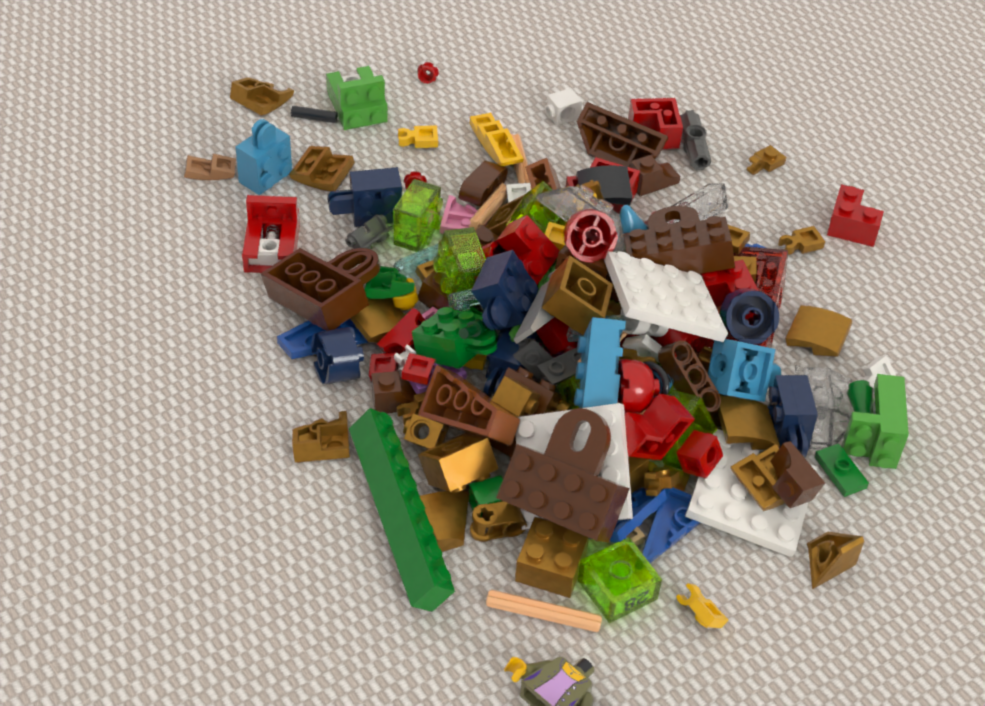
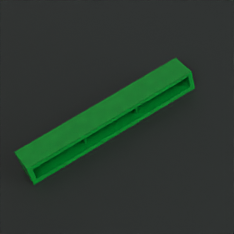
M369 408L349 428L411 607L433 612L455 592L451 581V574L443 560L442 550L437 544L433 533L434 529L428 520L425 505L419 496L417 484L410 472L409 462L404 456L401 441L397 437L393 426V420L387 413Z

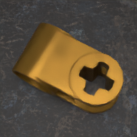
M507 502L481 504L473 510L472 518L474 521L470 526V535L480 542L504 537H515L525 531L522 530V526L525 525L527 527V523L520 508Z

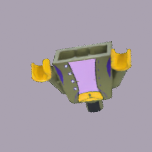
M512 657L504 668L505 672L510 671L513 673L511 677L513 682H518L519 679H522L520 697L530 706H593L592 682L588 677L595 670L593 665L585 658L580 659L573 666L564 657H557L552 661L545 660L534 663H525L520 658Z

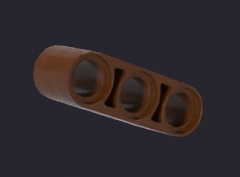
M486 160L483 161L463 181L459 190V199L481 207L501 183H505L508 168Z
M680 340L662 346L658 352V360L665 372L673 378V386L687 410L693 415H701L717 410L720 407L721 397L691 345L686 341Z

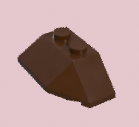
M586 102L576 121L588 155L630 167L631 161L648 155L657 159L668 140V136L589 102Z

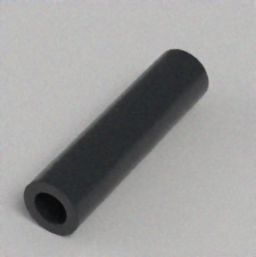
M292 106L291 117L336 123L338 112Z

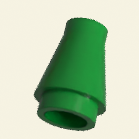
M866 380L851 382L846 393L854 412L872 414L873 387Z

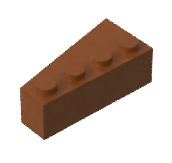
M439 365L435 367L418 413L419 416L442 423L449 428L487 437L489 440L509 446L512 445L521 420L491 401L492 398L462 376Z

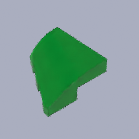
M381 266L379 273L366 283L364 290L366 297L369 299L393 298L413 292L415 283H407V277L400 274L396 268Z

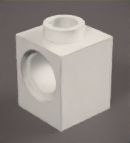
M572 88L547 95V105L545 106L546 115L557 126L577 120L581 114L582 100Z

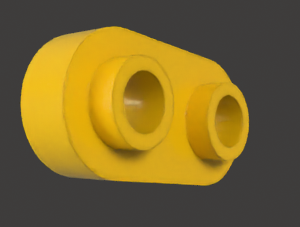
M407 278L406 282L414 283V280L412 278ZM416 287L409 294L393 297L394 306L401 310L412 309L419 301Z

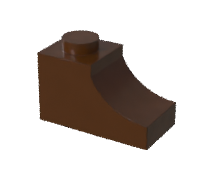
M651 155L633 160L630 163V168L640 171L637 194L640 197L680 182L681 176L668 162L658 164Z
M398 371L372 373L374 410L385 413H397V406L414 401L413 395H416V392L409 381L401 379Z
M791 441L783 443L770 461L778 477L777 482L772 488L789 509L812 501L825 485L823 479Z

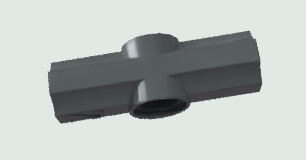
M686 110L685 113L680 115L683 125V149L688 154L690 165L695 170H704L711 164V157L706 142L707 131L701 124L699 114H696L694 110Z

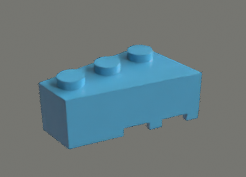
M592 317L584 335L579 336L577 352L582 353L581 362L577 363L576 379H580V389H576L574 405L579 406V408L617 404L620 374H618L619 357H622L623 348L619 347L620 334L625 330L626 321Z

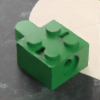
M443 307L414 329L412 336L416 355L433 358L436 364L460 369L475 355H488L496 351L495 332L485 329V332L477 337L470 336L462 339L459 336V330L475 319L482 320V315L474 314L471 311L464 312L453 310L450 307Z

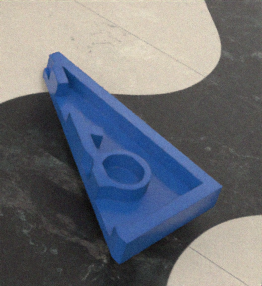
M674 487L665 489L667 500L655 512L637 567L642 569L647 567L701 523L685 517L692 495Z

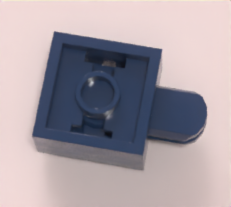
M398 167L349 172L350 189L331 191L328 194L327 201L330 212L333 215L352 213L354 227L364 226L365 222L373 216L380 214L386 217V224L402 222V183Z
M513 250L486 258L471 292L484 309L482 317L487 328L490 330L498 329L499 331L522 324L539 289L535 280L526 271L523 262Z
M512 327L500 331L496 351L487 355L489 367L486 372L487 381L485 382L483 392L489 397L492 394L494 396L508 368L518 370L520 366L526 369L513 356L520 346L510 340L509 332ZM536 332L526 337L534 339L539 343L540 337Z
M776 375L773 386L769 387V405L767 406L778 438L779 448L783 443L791 441L803 457H806L818 416L808 375Z

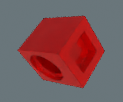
M693 430L676 452L683 472L707 479L724 456L717 436Z

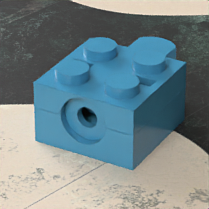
M265 119L258 120L251 129L252 135L235 147L239 183L258 195L270 189L292 171L290 135L276 128L275 125Z
M725 339L724 342L714 340L708 376L719 394L765 402L767 389L773 386L775 376L781 375V368L773 363L776 349Z

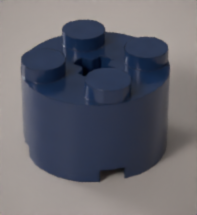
M742 288L726 295L720 308V317L728 335L740 342L749 344L762 343L775 332L779 324V310L775 302L765 293L755 289ZM749 311L754 314L753 317L746 320L745 315L749 314Z
M353 327L313 334L311 349L312 353L317 352V361H314L313 364L317 377L322 384H333L360 378L359 362L364 360V353L362 347L356 345Z

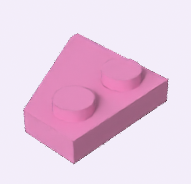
M449 195L440 224V233L450 234L452 231L457 230L466 237H469L476 231L469 228L470 219L477 212L476 208L469 204L464 207L456 202V197Z

